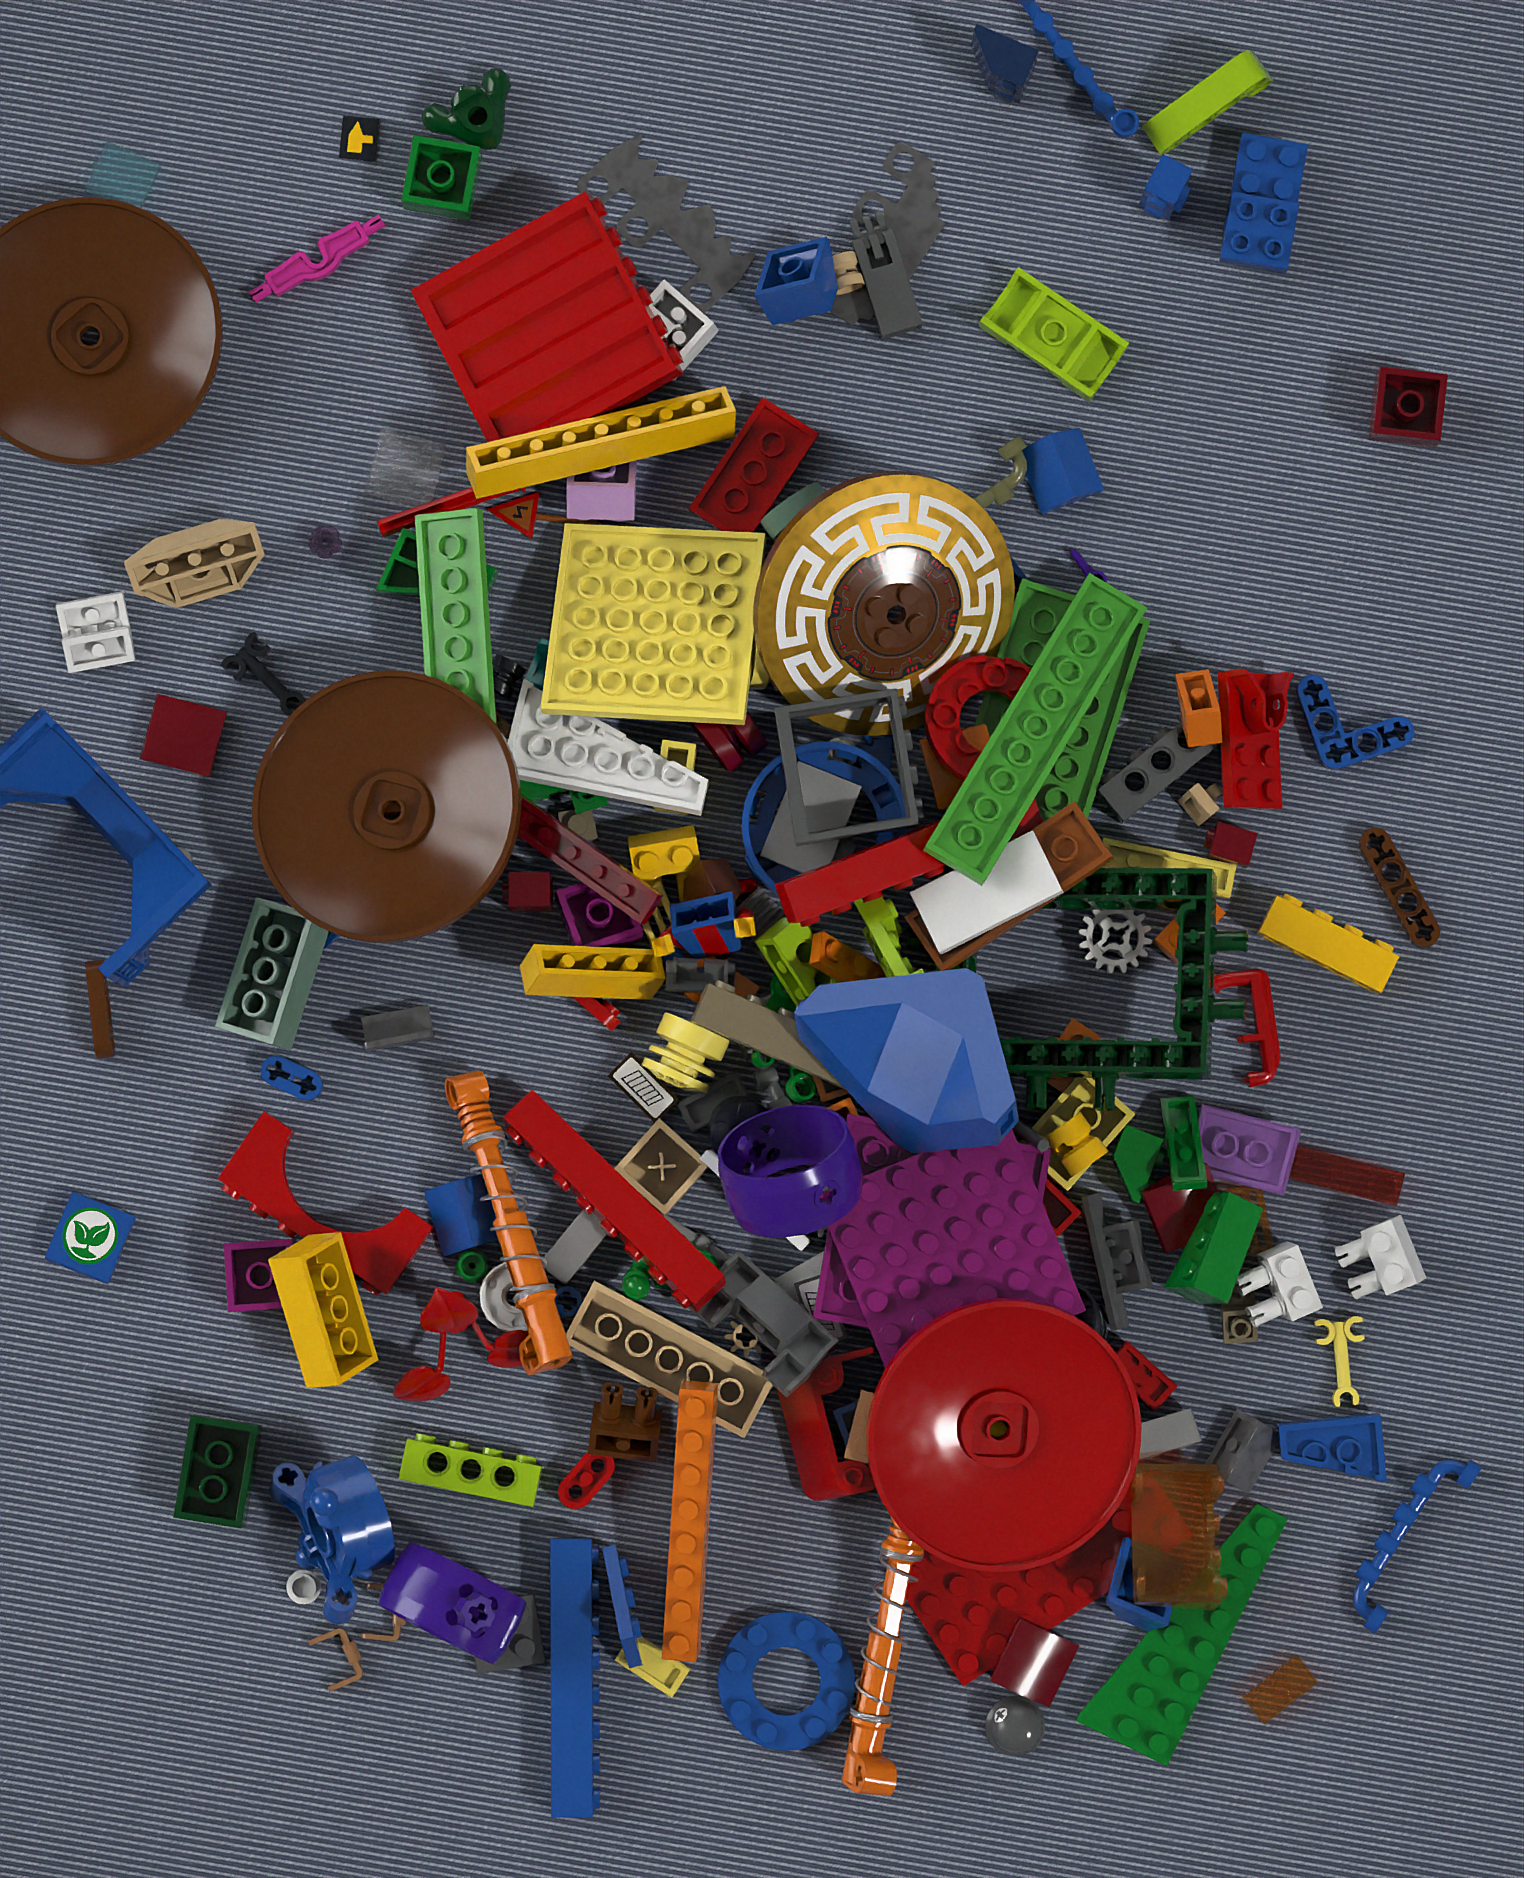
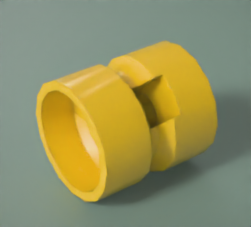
M1081 1112L1044 1137L1049 1141L1050 1147L1055 1153H1062L1063 1158L1061 1162L1072 1177L1108 1152L1098 1136H1091L1090 1131L1092 1127Z

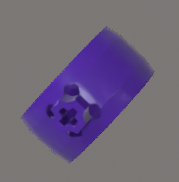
M792 1105L771 1109L737 1125L725 1136L719 1146L718 1172L727 1205L738 1225L752 1234L780 1238L811 1233L827 1227L844 1217L860 1199L862 1193V1169L854 1137L844 1118L831 1109L815 1105ZM763 1125H770L771 1129L768 1133L760 1130ZM776 1148L775 1156L771 1160H767L768 1152ZM750 1162V1171L744 1172L745 1164ZM815 1164L793 1174L764 1178L786 1168ZM825 1187L832 1190L828 1195L829 1200L827 1202L819 1199L823 1195Z
M409 1542L398 1556L382 1587L378 1605L387 1611L493 1665L496 1664L506 1651L522 1620L527 1603L522 1598L483 1576L413 1542Z

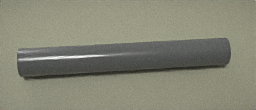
M1021 1120L1012 1128L1015 1134L1040 1152H1045L1049 1148V1141Z

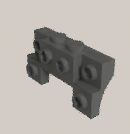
M738 1250L719 1269L725 1275L726 1285L697 1313L690 1306L687 1308L711 1329L729 1314L734 1316L777 1355L764 1368L762 1376L783 1395L788 1397L810 1377L812 1370L835 1351L839 1340L813 1318L803 1304L792 1299L779 1282L771 1280Z

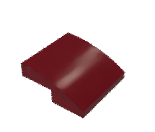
M156 694L139 759L203 777H210L227 712Z
M1204 1163L1207 1188L1173 1191L1171 1177L1165 1176L1140 1192L1163 1252L1167 1253L1187 1245L1204 1213L1207 1201L1214 1193H1219L1207 1163Z
M1019 1617L989 1680L1028 1699L1050 1707L1080 1645Z

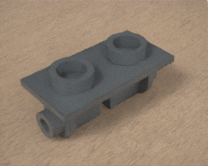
M673 957V960L666 961L665 991L702 993L706 984L711 983L715 985L717 980L734 987L735 963H728V959H704V967H697V959Z

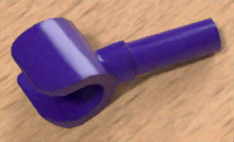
M1076 548L1069 553L1082 569L1085 579L1091 573L1098 575L1101 580L1107 583L1106 575L1102 571H1094Z

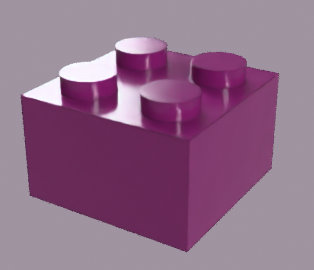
M583 882L556 891L555 902L571 946L622 948L642 941L643 930L641 924Z
M296 1239L224 1244L228 1312L283 1309L268 1259L295 1244Z

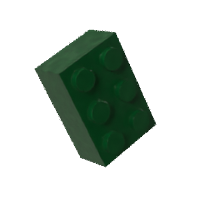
M197 1414L190 1415L173 1518L240 1529L246 1527L263 1425Z

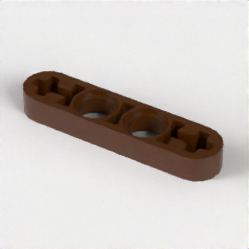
M1373 827L1366 830L1359 839L1360 851L1408 939L1418 948L1432 946L1440 936L1439 925L1392 839L1381 828ZM1372 834L1375 838L1381 837L1383 843L1380 844V849L1383 855L1390 851L1393 857L1385 858L1376 865L1373 859H1377L1380 856L1375 848L1370 850L1367 848L1366 844L1370 841L1368 835ZM1392 863L1399 867L1401 873L1400 878L1396 882H1388L1383 878L1382 868L1384 865ZM1404 893L1412 894L1417 901L1415 910L1412 912L1401 910L1398 905L1400 895ZM1421 910L1425 914V916L1419 918L1421 924L1424 927L1430 926L1433 931L1429 934V941H1426L1425 938L1418 939L1415 933L1419 931L1416 921L1409 925L1406 920L1416 916Z

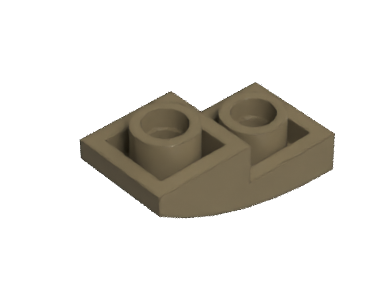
M1253 1268L1241 1269L1239 1275ZM1235 1284L1228 1304H1220L1224 1344L1258 1342V1327H1253L1249 1320L1251 1315H1247L1246 1312L1247 1307L1255 1305V1290L1247 1293L1245 1296H1241L1236 1288L1239 1285Z

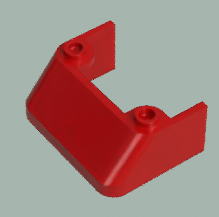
M873 1346L827 1357L812 1370L810 1377L788 1397L777 1389L802 1488L806 1496L814 1501H825L876 1489L869 1469L863 1462L852 1459L838 1462L821 1395L835 1392L841 1387L844 1380L842 1361L874 1353Z

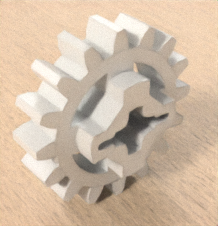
M1091 910L1094 918L1084 917L1082 921L1088 927L1078 931V935L1086 938V941L1078 945L1079 949L1088 948L1089 951L1084 959L1088 961L1094 958L1097 961L1094 968L1096 970L1101 968L1102 965H1106L1108 974H1112L1115 967H1119L1122 974L1126 973V964L1128 963L1134 968L1138 967L1139 963L1136 957L1146 958L1148 955L1142 949L1143 945L1152 944L1151 939L1144 937V934L1151 930V926H1142L1141 924L1146 917L1144 913L1136 917L1133 914L1135 910ZM1119 915L1128 920L1124 923L1113 922L1108 916ZM1097 924L1101 931L1100 941L1094 945L1092 933ZM1124 928L1128 929L1120 938L1122 945L1119 946L1118 943L1114 942L1105 947L1102 946L1110 936L1108 930L1111 929L1115 933L1119 930L1122 931ZM1136 930L1137 945L1133 951L1132 946L1129 944L1130 933ZM1106 951L1115 952L1122 959L1112 960L1102 956V954Z

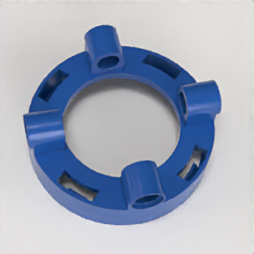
M814 742L795 747L797 763L800 761L862 786L861 790L869 798L875 810L877 821L906 817L902 791L891 772L869 753L839 742ZM837 750V757L846 758L851 761H855L856 756L862 758L861 769L845 762L827 760L829 751ZM781 755L771 761L753 782L745 800L742 814V838L746 856L743 858L758 884L762 882L776 896H778L774 884L800 875L795 870L760 857L773 825L776 808L787 790ZM758 790L765 792L766 795L759 810L756 826L749 824V815L755 816L760 799L755 795ZM902 829L896 831L902 832V834L909 832V829ZM893 831L878 833L876 844L892 839ZM854 901L850 902L851 910L856 911L857 908Z

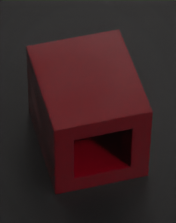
M1218 822L1215 829L1208 828L1203 847L1209 849L1207 858L1235 864L1246 869L1249 866L1258 833Z

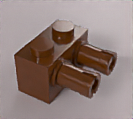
M612 1382L603 1384L601 1402L594 1401L588 1454L656 1463L662 1410L656 1409L658 1391L650 1387L649 1395H645L646 1386L639 1387L636 1390L635 1406L621 1405L624 1393L623 1386L615 1383V1390L611 1391Z

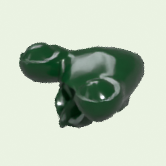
M491 68L483 74L482 86L485 92L477 85L460 86L458 92L451 99L452 112L450 113L445 106L440 104H431L425 107L421 115L423 125L432 133L453 136L465 144L479 146L483 150L496 149L504 133L505 102L511 88L509 75L501 68Z

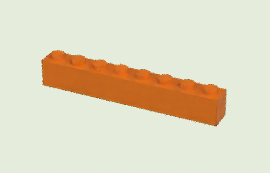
M684 1380L679 1389L662 1659L696 1662L701 1651L719 1383Z

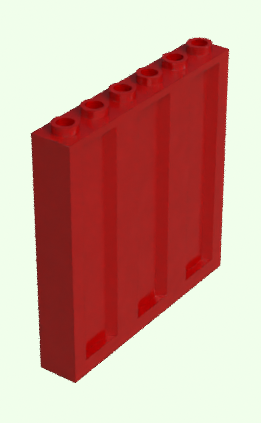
M584 191L410 290L487 442L616 412L684 374L679 365L684 362L683 358L674 344L671 346L668 344L664 336L668 333V329L660 315L654 316L649 305L653 303V300L644 285L639 287L634 275L638 274V271L631 258L623 256L619 248L623 244L621 237L614 226L608 227L604 216L608 213L598 196L593 198V196Z

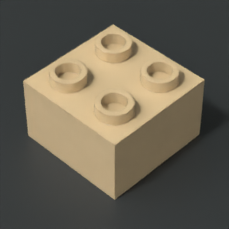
M659 1118L614 1169L666 1216L709 1167L699 1159L701 1155Z

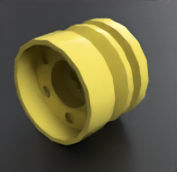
M665 1012L656 1033L668 1041L666 1048L650 1045L648 1049L662 1056L660 1062L644 1058L641 1065L649 1069L656 1078L685 1091L707 1094L710 1086L696 1080L698 1074L714 1078L715 1073L704 1066L703 1063L705 1059L721 1061L730 1041L703 1027Z

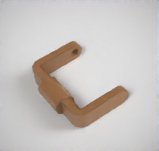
M367 1583L366 1588L382 1590L384 1584ZM393 1614V1635L361 1633V1638L396 1641L400 1638L401 1626L405 1625L406 1621Z
M337 1628L308 1641L311 1646L339 1634L344 1644L342 1647L348 1662L354 1668L356 1675L327 1687L329 1692L359 1680L364 1673L359 1661L362 1657L355 1640H350L344 1628Z

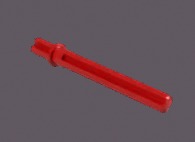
M470 487L380 519L377 525L382 537H387L401 532L403 528L410 529L415 527V515L463 510L520 490L524 493L526 488H519L476 499L474 491Z

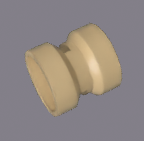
M847 251L832 256L838 286L836 295L853 292L865 285L863 275L858 272L856 267L858 259L854 251Z

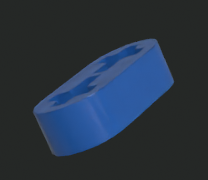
M270 1056L262 1063L261 1077L269 1085L305 1101L314 1100L322 1093L323 1081L314 1071L281 1056ZM278 1062L283 1063L281 1069L291 1075L288 1080L277 1077L273 1081L270 1079L272 1073L267 1071L270 1065L276 1066ZM309 1076H312V1083L316 1085V1090L314 1092L308 1091L306 1095H303L301 1093L302 1087L293 1083L295 1077L307 1080Z

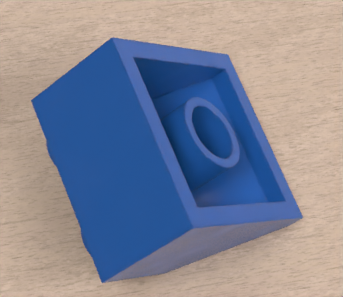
M827 236L767 252L754 296L772 325L793 322L812 315H822L832 310L838 286L830 241Z

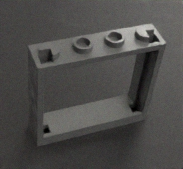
M897 688L774 708L796 847L918 827V818H924L921 797H914L913 785L919 784L916 764H909L907 751L913 750L910 730H903L901 717L907 716V708L904 696L898 697ZM887 704L906 817L808 833L790 720Z

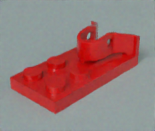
M1247 669L1218 672L1224 808L1282 809L1279 729L1285 723L1288 702L1286 696L1291 678H1294L1292 672L1264 674L1250 673Z

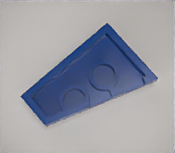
M1380 1413L1277 1423L1281 1459L1342 1471L1350 1475L1374 1478L1377 1481L1387 1483Z
M616 1545L602 1547L620 1641L629 1668L642 1666L637 1638L642 1637L638 1617L632 1618L631 1607L636 1606L632 1586L626 1587L624 1577L630 1576L626 1556L619 1557Z

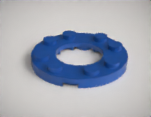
M799 1612L769 1613L747 1623L728 1643L721 1658L718 1671L719 1697L730 1722L749 1740L774 1750L803 1749L827 1738L846 1717L855 1690V1673L852 1659L842 1639L824 1622ZM781 1647L797 1648L808 1654L816 1663L820 1674V1688L814 1702L804 1711L792 1715L776 1714L765 1708L757 1699L752 1685L753 1672L759 1660L769 1651Z

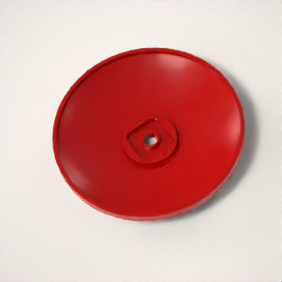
M995 1298L977 1301L946 1312L927 1323L911 1336L889 1362L873 1394L868 1413L866 1428L868 1465L877 1493L890 1516L908 1537L927 1552L946 1562L977 1571L1013 1572L1031 1569L1048 1564L1079 1548L1092 1538L1118 1509L1130 1487L1139 1460L1142 1430L1140 1406L1130 1375L1120 1357L1098 1332L1080 1318L1050 1304L1028 1299ZM998 1420L1006 1421L1008 1428L1004 1435L995 1437L990 1434V1428L994 1422Z

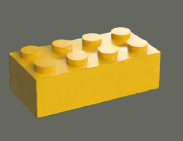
M341 1232L308 1235L268 1259L306 1388L339 1386L378 1361Z

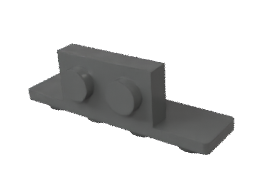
M1097 1193L1083 1196L1081 1216L1088 1226L1090 1235L1088 1248L1096 1262L1097 1271L1095 1279L1098 1288L1103 1294L1105 1303L1103 1305L1104 1319L1109 1324L1111 1331L1129 1327L1122 1293L1153 1287L1139 1220L1107 1226L1101 1195Z

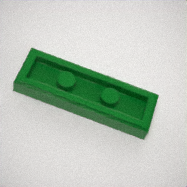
M1194 1095L1160 1098L1172 1190L1207 1188V1177Z

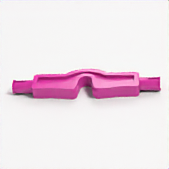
M377 214V216L362 225L358 221H354L341 230L320 238L317 242V246L323 256V260L320 263L314 264L305 252H297L283 264L265 274L266 282L249 291L251 297L257 303L273 292L276 297H280L305 281L314 282L328 277L339 267L342 259L369 244L368 236L386 227L379 214Z

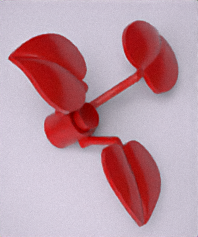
M436 1287L431 1300L420 1315V1324L427 1331L440 1333L438 1364L435 1369L429 1366H420L407 1372L395 1385L393 1395L395 1398L406 1401H428L440 1397L449 1389L451 1384L450 1377L447 1374L441 1373L444 1369L447 1331L450 1333H460L468 1325H471L484 1347L490 1350L487 1355L488 1362L500 1368H513L522 1365L519 1346L529 1335V1332L524 1330L509 1331L495 1339L494 1343H491L475 1321L478 1317L476 1306L465 1299L461 1292H450Z

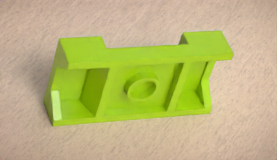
M1020 267L1016 269L1003 292L979 323L981 329L1003 344L1011 345L1062 381L1064 386L1087 402H1090L1129 345V342Z
M883 897L863 903L861 898L854 901L857 910L866 924L862 933L886 977L924 973L922 968L914 972L908 958H902L899 952L901 944L898 935L902 934L903 931L897 920L898 913L891 899L884 900Z

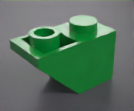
M1126 1125L1120 1133L1111 1158L1130 1201L1138 1204L1142 1198L1140 1192L1154 1184V1180L1149 1179L1154 1166L1160 1168L1167 1149L1161 1147L1164 1139Z

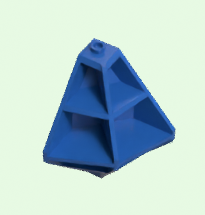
M962 968L819 985L806 1000H802L797 1005L794 1017L798 1038L897 1145L909 1152L922 1153L998 1145L1019 1121L1016 1099L984 979L975 972Z

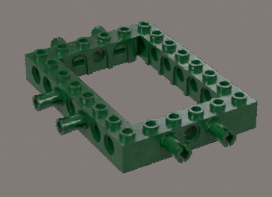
M943 867L944 872L940 874V877L953 871L954 869L951 867ZM1100 868L1041 908L1178 910L1176 915V923L1179 926L1177 935L1178 950H1175V957L1178 960V984H1174V991L1177 997L1175 1001V1018H1173V1029L1177 1034V1042L1160 1041L1159 1038H1152L1151 1041H1126L1122 1037H1117V1041L1105 1039L1092 1041L1090 1037H1083V1040H1058L1056 1037H1049L1048 1040H1024L1022 1036H1014V1039H1000L1009 1076L1027 1079L1026 1109L1036 1110V1107H1039V1110L1047 1109V1080L1051 1077L1092 1078L1095 1080L1093 1109L1097 1111H1104V1108L1107 1111L1115 1110V1081L1119 1080V1078L1211 1080L1212 1022H1215V1019L1246 1020L1244 1009H1247L1246 998L1215 999L1213 995L1215 954H1217V951L1248 952L1249 946L1247 944L1249 942L1248 930H1217V876L1213 869ZM907 927L906 935H909V938H906L907 949L925 948L913 929ZM977 952L951 970L967 968L976 973Z

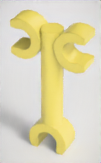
M1352 1316L1343 1322L1331 1323L1325 1319H1318L1313 1322L1314 1326L1323 1325L1328 1330V1335L1325 1338L1315 1339L1316 1344L1327 1345L1333 1340L1338 1386L1332 1395V1402L1335 1407L1340 1406V1396L1344 1392L1351 1395L1352 1405H1358L1359 1395L1351 1387L1347 1339L1352 1342H1360L1365 1339L1364 1335L1355 1336L1350 1331L1353 1323L1363 1322V1318L1359 1316Z

